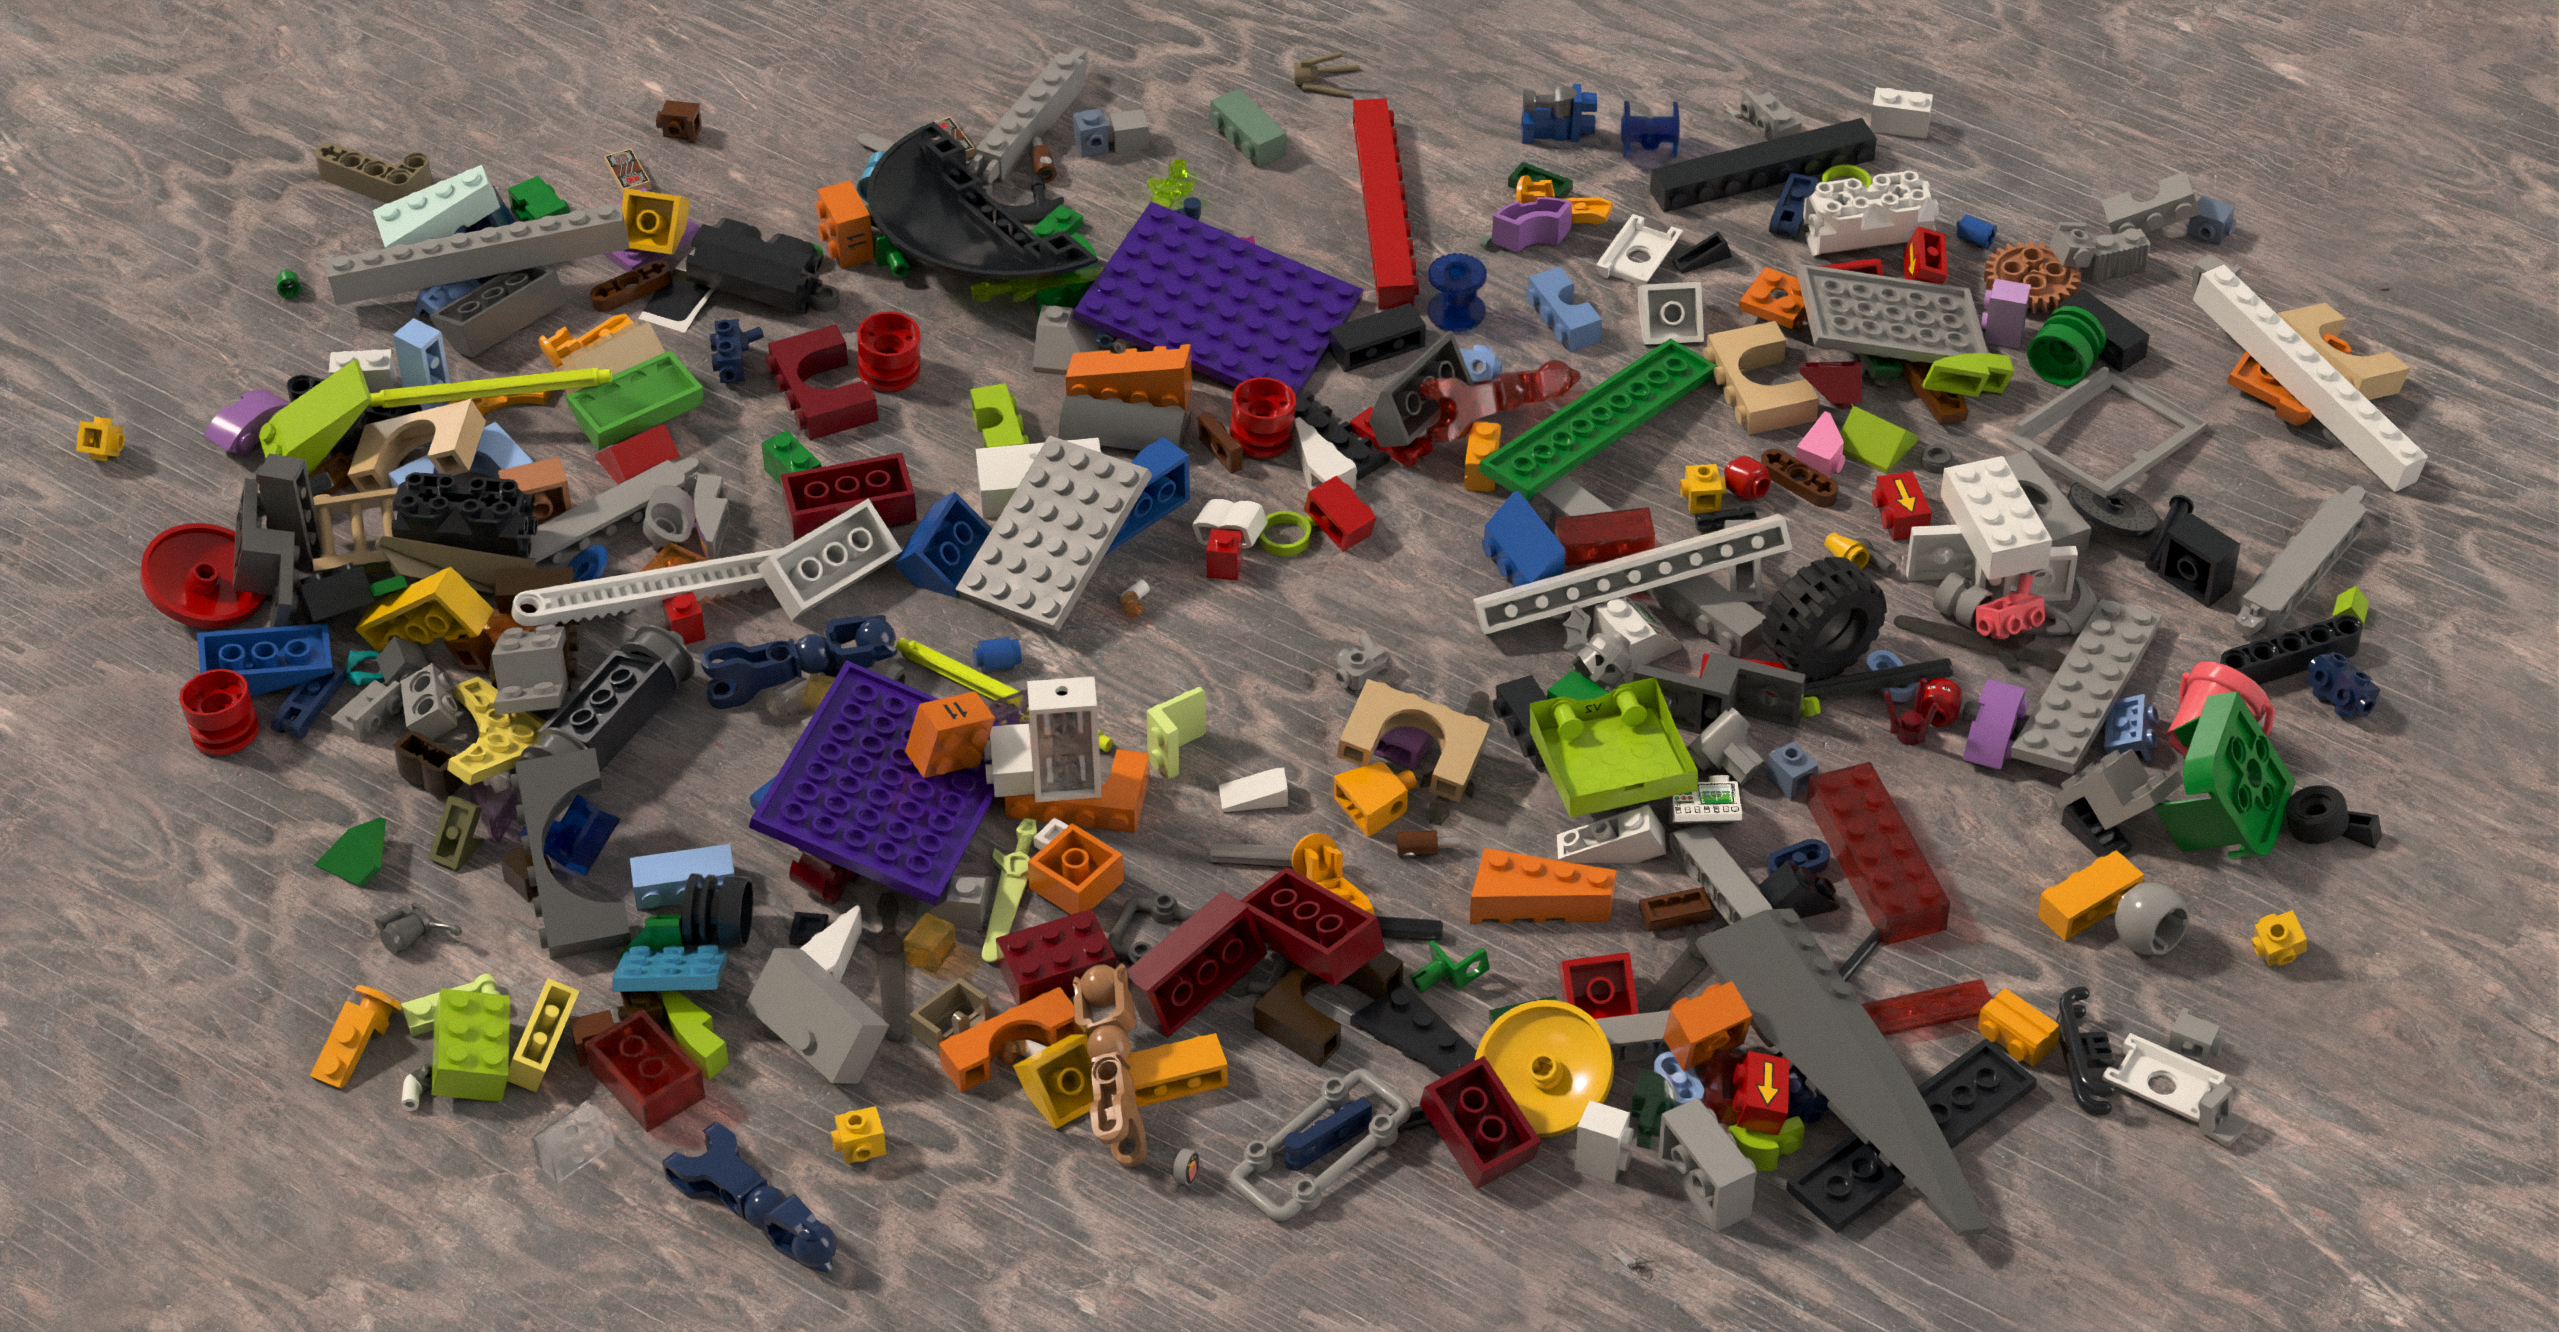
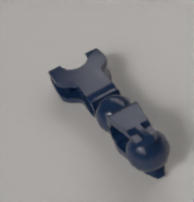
M885 615L866 618L853 616L832 619L827 623V629L824 630L825 637L818 634H807L800 638L796 644H794L792 638L789 641H774L752 647L733 641L711 646L703 651L700 658L703 671L707 676L713 678L707 685V700L716 709H727L746 704L762 689L790 682L795 677L802 678L801 671L808 674H819L832 664L833 670H837L839 673L846 660L864 668L872 667L876 661L891 658L898 654L897 648L894 647L896 641L895 631L886 621ZM855 640L857 647L841 648V644ZM716 659L724 660L719 663H712ZM730 690L726 695H717L719 692Z
M713 1122L702 1130L705 1134V1145L707 1148L705 1154L698 1157H687L674 1152L662 1160L667 1180L685 1196L693 1198L713 1197L731 1211L740 1214L744 1219L747 1218L753 1227L766 1231L771 1245L779 1253L821 1272L828 1273L833 1269L832 1258L836 1253L837 1239L831 1228L818 1221L795 1194L786 1197L782 1190L768 1186L766 1179L740 1159L735 1134L720 1123Z

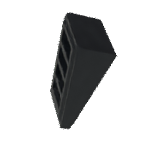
M2085 796L2064 808L2061 825L2098 858L2105 857L2115 850L2122 855L2131 850L2132 845L2116 826L2107 830L2104 829ZM2103 833L2100 837H2096V835ZM2110 841H2112V842L2114 843L2113 845L2109 846L2108 848H2105V847L2103 846V845L2107 844V843L2110 842Z

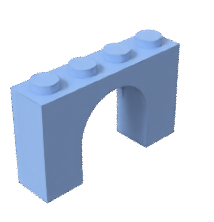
M494 422L483 428L469 472L483 473L492 478L499 479V470L534 462ZM427 454L388 474L391 488H397L399 484L405 482L406 476L413 472L440 473Z

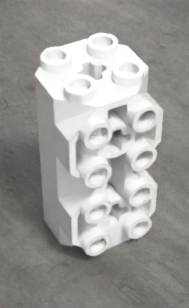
M1913 171L1876 175L1868 188L1863 187L1862 182L1855 178L1820 182L1816 186V191L1810 197L1805 198L1804 225L1809 224L1810 232L1805 233L1806 241L1813 256L1908 243L1918 226L1936 231L1934 217H1938L1939 207L1937 200H1932L1928 181L1919 179L1918 174Z

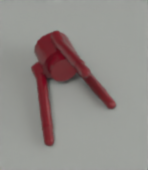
M1925 678L1920 680L1914 711L1905 712L1899 720H1897L1890 692H1884L1885 703L1891 722L1890 733L1896 734L1897 739L1905 745H1916L1925 741V734L1939 707V704L1934 702L1925 719H1922L1920 714L1927 683Z

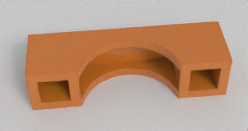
M1060 987L1042 993L1026 1003L1012 1007L996 1017L982 1021L976 1026L957 1035H952L940 1042L941 1066L962 1093L991 1079L990 1067L994 1057L1009 1045L1028 1039L1049 1047L1070 1035L1081 1034L1080 1027L1075 1023L1074 1005Z

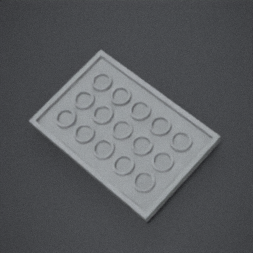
M1800 264L1797 276L1815 347L1933 363L1942 358L1959 354L1988 353L1970 288Z
M1049 435L955 590L962 597L1059 632L1151 479V472L1147 468Z

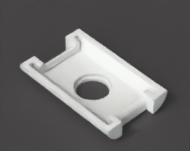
M1632 214L1596 264V269L1604 278L1608 279L1611 275L1634 283V288L1645 285L1680 238L1683 230L1671 226L1667 233L1645 227L1644 217ZM1634 251H1643L1649 254L1651 259L1647 262L1637 263L1629 260L1628 255Z
M2132 1033L2128 1035L2123 1043L2122 1053L2126 1057L2119 1068L2114 1069L2108 1066L2102 1076V1080L2107 1083H2111L2118 1088L2199 1123L2200 1117L2198 1104L2201 1097L2206 1092H2211L2220 1082L2224 1083L2226 1075ZM2156 1076L2168 1077L2175 1083L2176 1090L2167 1095L2158 1094L2149 1088L2148 1082Z

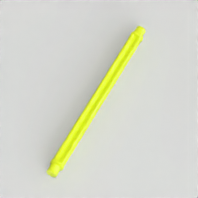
M588 368L385 389L379 393H370L372 398L370 407L382 406V408L593 387L600 386L601 383H610L613 377L611 369L599 370V368Z
M902 637L897 641V650L903 653L906 658L1029 717L1028 695L914 640L909 641ZM1098 729L1099 749L1108 752L1113 745V739L1105 736L1104 732Z

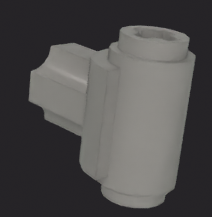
M1733 707L1729 711L1725 710L1688 746L1690 749L1688 752L1694 764L1703 772L1708 768L1711 770L1713 767L1719 771L1723 767L1741 786L1751 781L1759 773L1765 762L1747 745L1749 742L1746 736L1748 734L1747 729L1751 725Z

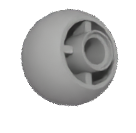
M2144 882L2131 888L2120 899L2115 914V927L2124 944L2135 952L2149 956L2162 955L2172 950L2184 936L2189 924L2187 903L2173 887L2161 882Z

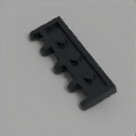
M1306 392L1296 398L1295 419L1300 417L1308 425L1313 426L1318 434L1328 442L1333 443L1336 449L1346 458L1351 459L1357 468L1356 479L1358 481L1390 461L1391 455L1386 451L1377 455L1370 449L1373 442L1368 437L1358 440L1350 434L1352 425L1349 422L1345 421L1339 425L1330 418L1332 415L1331 408L1324 406L1318 409L1312 404L1315 398L1313 394Z

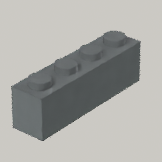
M269 453L263 465H260L256 472V482L260 486L262 495L261 505L265 508L267 517L266 527L267 529L295 532L294 545L300 546L298 564L293 566H295V569L313 572V559L320 558L323 553L319 523L305 459Z

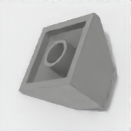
M1042 305L1036 330L1033 371L1067 374L1073 353L1100 350V346L1096 342L1098 329L1073 319V308Z
M954 873L936 906L922 900L919 901L915 924L982 931L992 889L993 876Z

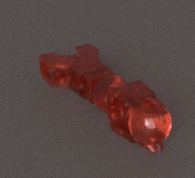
M1549 360L1537 370L1505 372L1493 380L1466 385L1456 377L1446 379L1434 378L1419 383L1420 397H1433L1440 406L1438 422L1426 429L1428 442L1443 443L1462 439L1470 433L1474 422L1478 418L1503 410L1512 411L1519 408L1523 403L1541 402L1549 398L1561 397L1568 393L1571 387L1581 379L1580 372L1570 368L1563 361Z

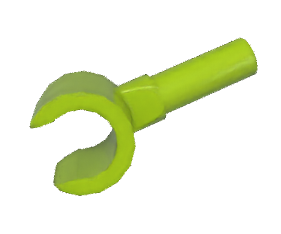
M1817 697L1803 698L1802 717L1821 713Z

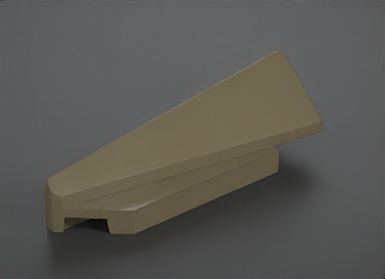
M381 535L375 542V547L381 549L391 563V569L396 576L402 575L405 579L420 581L451 566L478 594L491 596L496 589L497 570L533 569L536 567V561L384 535Z

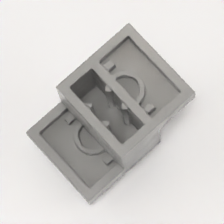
M543 624L534 630L526 631L517 627L507 629L504 633L500 634L492 653L498 688L494 701L496 715L561 708L569 686L562 650L566 640L564 626L555 627L554 624Z
M2133 749L2122 754L2115 750L2103 757L2100 763L2094 765L2092 762L2079 769L2076 775L2062 782L2061 786L2063 789L2053 798L2059 808L2085 796L2102 826L2107 830L2157 805L2183 784V777L2177 770L2167 776L2164 772H2160L2150 778Z

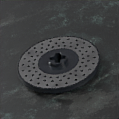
M2076 482L2068 492V500L2071 506L2085 519L2106 530L2128 536H2146L2153 533L2158 525V516L2153 508L2144 500L2123 488L2111 496L2103 498Z

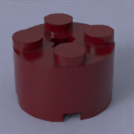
M800 849L798 850L803 854L799 862L792 861L789 871V878L792 882L831 904H836L843 893V886L848 881L855 882L860 876L858 873Z

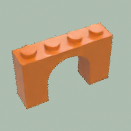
M1117 749L1110 776L1101 786L1102 798L1035 802V792L1029 795L1004 796L1006 818L1019 820L1027 818L1048 823L1053 818H1056L1067 825L1073 823L1076 826L1136 833L1150 777L1149 753Z

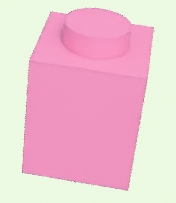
M1824 411L1796 448V459L1829 478L1835 472L1839 473L1845 463V456L1842 455L1844 441L1830 413Z

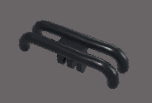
M2083 986L2071 988L2063 993L2059 1000L2060 1012L2056 1018V1023L2061 1025L2059 1041L2076 1103L2084 1111L2096 1115H2106L2111 1112L2112 1105L2108 1101L2091 1099L2087 1093L2097 1097H2110L2115 1093L2114 1085L2094 1081L2089 1071V1068H2104L2115 1063L2114 1057L2111 1054V1046L2108 1043L2109 1038L2106 1032L2079 1033L2076 1018L2084 1017L2086 1015V1008L2080 1004L2073 1005V1003L2086 1000L2090 995V991Z

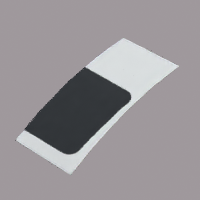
M695 249L689 255L694 256ZM686 256L672 271V282L655 292L638 319L685 333L715 289L686 280Z

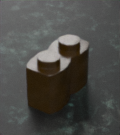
M408 731L393 744L399 774L406 781L416 785H423L430 794L448 799V796H452L463 785V781L448 771L449 759L456 756V753L450 748L433 744L427 736L414 731Z

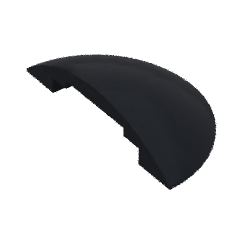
M935 122L914 130L893 144L876 163L870 175L867 201L874 223L881 233L899 249L932 266L967 276L1011 280L1059 275L1098 262L1097 257L1064 230L1040 239L985 193L982 180L966 167V148Z

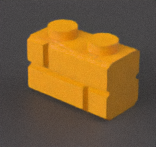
M1475 421L1471 423L1465 461V489L1483 492L1495 491L1496 482L1478 470L1481 460L1501 448L1500 424Z
M2004 988L1995 996L1994 1000L1991 999L1982 1007L1977 1029L1990 1042L1996 1041L2006 1048L2014 1059L2018 1061L2023 1060L2034 1067L2043 1059L2044 1055H2048L2057 1046L2061 1025L2007 988Z

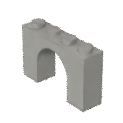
M2026 450L2004 457L2032 506L2045 515L2041 521L2052 538L2051 547L2076 546L2077 553L2087 551L2092 534L2090 523L2071 506L2069 500L2058 489L2056 483L2050 480L2041 469L2040 464L2033 460Z

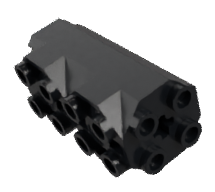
M728 218L720 219L713 226L702 224L691 242V246L696 248L694 256L689 254L687 256V281L806 315L808 313L811 303L809 296L812 294L818 297L820 292L817 293V287L822 286V280H819L822 258L815 254L816 248L812 243L780 233L773 235L770 240L765 242L761 239L762 234L757 227Z
M413 472L407 475L405 482L398 486L393 502V511L398 512L397 520H392V535L396 538L498 555L530 557L531 535L536 536L538 529V518L532 517L535 496L524 494L518 488V483L512 479L475 477L468 481L467 487L461 489L456 484V480L452 475Z

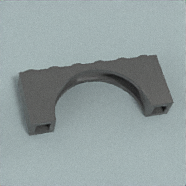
M595 748L515 762L517 774L510 776L514 795L521 794L522 804L516 805L519 825L526 824L528 835L521 837L525 856L532 855L534 865L527 867L530 887L537 886L539 897L533 898L536 918L543 917L545 928L538 929L541 948H549L550 959L629 945L631 937L624 901L596 902L575 895L554 878L544 860L546 837L552 824L561 812L576 800L586 795L603 791Z

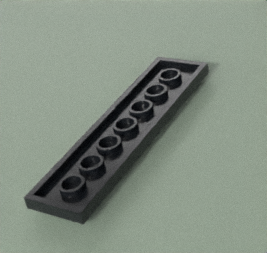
M1985 1038L1921 1084L1917 1089L1931 1111L1950 1149H1953L2035 1089L2037 1079ZM1853 1133L1790 1178L1786 1184V1191L1837 1233L1905 1184L1903 1182L1905 1175L1894 1164L1888 1167L1878 1157L1881 1151L1872 1142L1866 1145Z

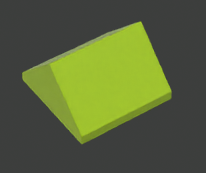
M1856 406L1852 407L1840 432L1844 441L1843 454L1885 474L1919 440V435Z

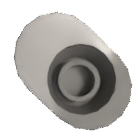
M661 485L653 491L643 522V532L647 539L653 543V550L657 551L660 547L671 548L688 540L696 518L693 499L687 492L672 485Z

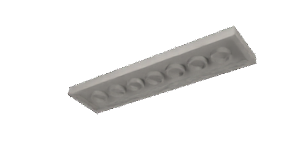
M2101 599L2011 748V757L2074 774L2162 624V614Z

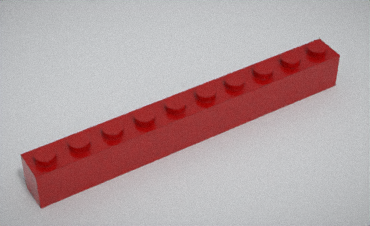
M1387 98L1353 100V128L1378 309H1392L1408 303L1414 307V295H1419L1418 277L1413 278V276H1416V259L1410 258L1414 254L1413 239H1407L1411 237L1410 220H1405L1408 219L1407 201H1402L1405 200L1404 182L1399 183L1403 178L1402 164H1396L1400 163L1399 146H1394L1397 145L1396 128H1391L1394 127V110H1388Z

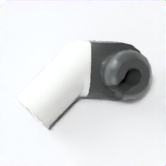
M432 1064L422 1065L420 1069L410 1073L405 1078L401 1107L407 1111L416 1110L419 1106L420 1095L432 1088Z

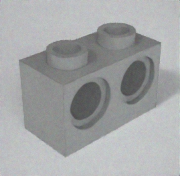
M431 663L400 681L406 727L410 731L421 733L432 741L457 727L456 711L458 708L452 691L454 683L447 672H441Z

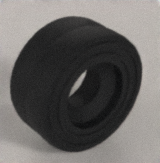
M2315 785L2303 788L2295 792L2286 803L2285 812L2289 830L2299 841L2310 844L2329 842L2342 835L2348 827L2349 815L2346 800L2343 794L2333 787Z

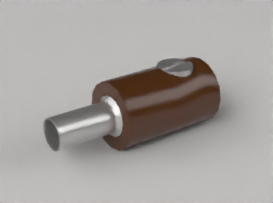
M1034 137L1032 139L1033 148L1030 151L1035 175H1042L1043 181L1049 183L1057 175L1049 147L1042 144L1040 137Z
M1437 830L1397 831L1396 833L1397 856L1438 855L1439 848H1461L1460 836L1438 837Z

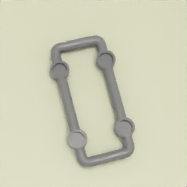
M1366 1069L1354 1070L1343 1079L1330 1077L1325 1080L1321 1087V1097L1267 1142L1255 1140L1247 1145L1244 1151L1245 1160L1232 1170L1229 1177L1230 1184L1237 1192L1276 1221L1288 1220L1300 1210H1314L1321 1203V1192L1376 1146L1386 1147L1392 1145L1397 1140V1128L1410 1118L1412 1113L1411 1104L1406 1098ZM1359 1083H1363L1397 1109L1391 1116L1386 1114L1375 1116L1369 1124L1370 1134L1315 1180L1309 1178L1298 1180L1292 1189L1293 1198L1282 1207H1279L1244 1179L1251 1172L1262 1173L1270 1169L1274 1161L1273 1154L1285 1145V1137L1289 1133L1301 1132L1328 1108L1340 1109L1349 1102V1091Z

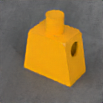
M1377 762L1335 775L1334 800L1368 838L1406 813L1408 809V791L1417 787V781L1409 769L1395 775L1384 762Z

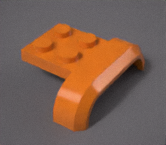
M2326 333L2323 338L2326 343L2341 352L2351 353L2348 342ZM2247 351L2228 377V384L2277 407L2275 416L2294 426L2307 423L2313 416L2310 409L2303 406Z

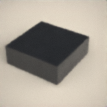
M795 912L789 935L790 945L804 946L815 934L825 930L829 926V914Z

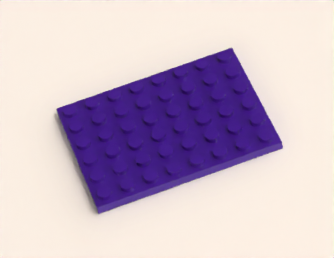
M1151 201L1074 309L1073 319L1149 351H1153L1154 347L1166 346L1167 350L1179 349L1180 345L1191 344L1192 369L1234 387H1237V385L1245 380L1256 377L1273 378L1290 386L1296 398H1298L1329 350V328L1345 324L1361 301L1364 289Z
M846 660L753 814L749 828L936 906L995 798L994 784H987L985 764H992V760H985L984 751L980 765L948 772L943 775L923 778L906 754L905 749L919 704L938 700V698ZM996 722L993 723V726H1003Z

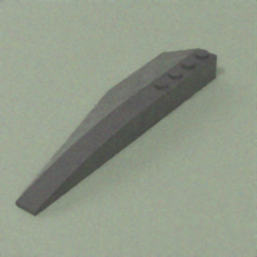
M1793 908L1764 910L1698 938L1695 945L1721 983L1726 984L1730 981L1734 983L1753 1015L1750 1025L1759 1038L1769 1048L1775 1046L1783 1054L1781 1058L1789 1059V1068L1797 1067L1807 1077L1805 1084L1813 1092L1826 1096L1829 1099L1827 1106L1866 1145L1872 1142L1881 1151L1878 1157L1888 1167L1894 1164L1905 1175L1903 1182L1912 1191L1915 1190L1928 1198L1926 1205L1957 1236L1986 1233L1988 1226L1975 1197L1927 1104L1887 1040Z

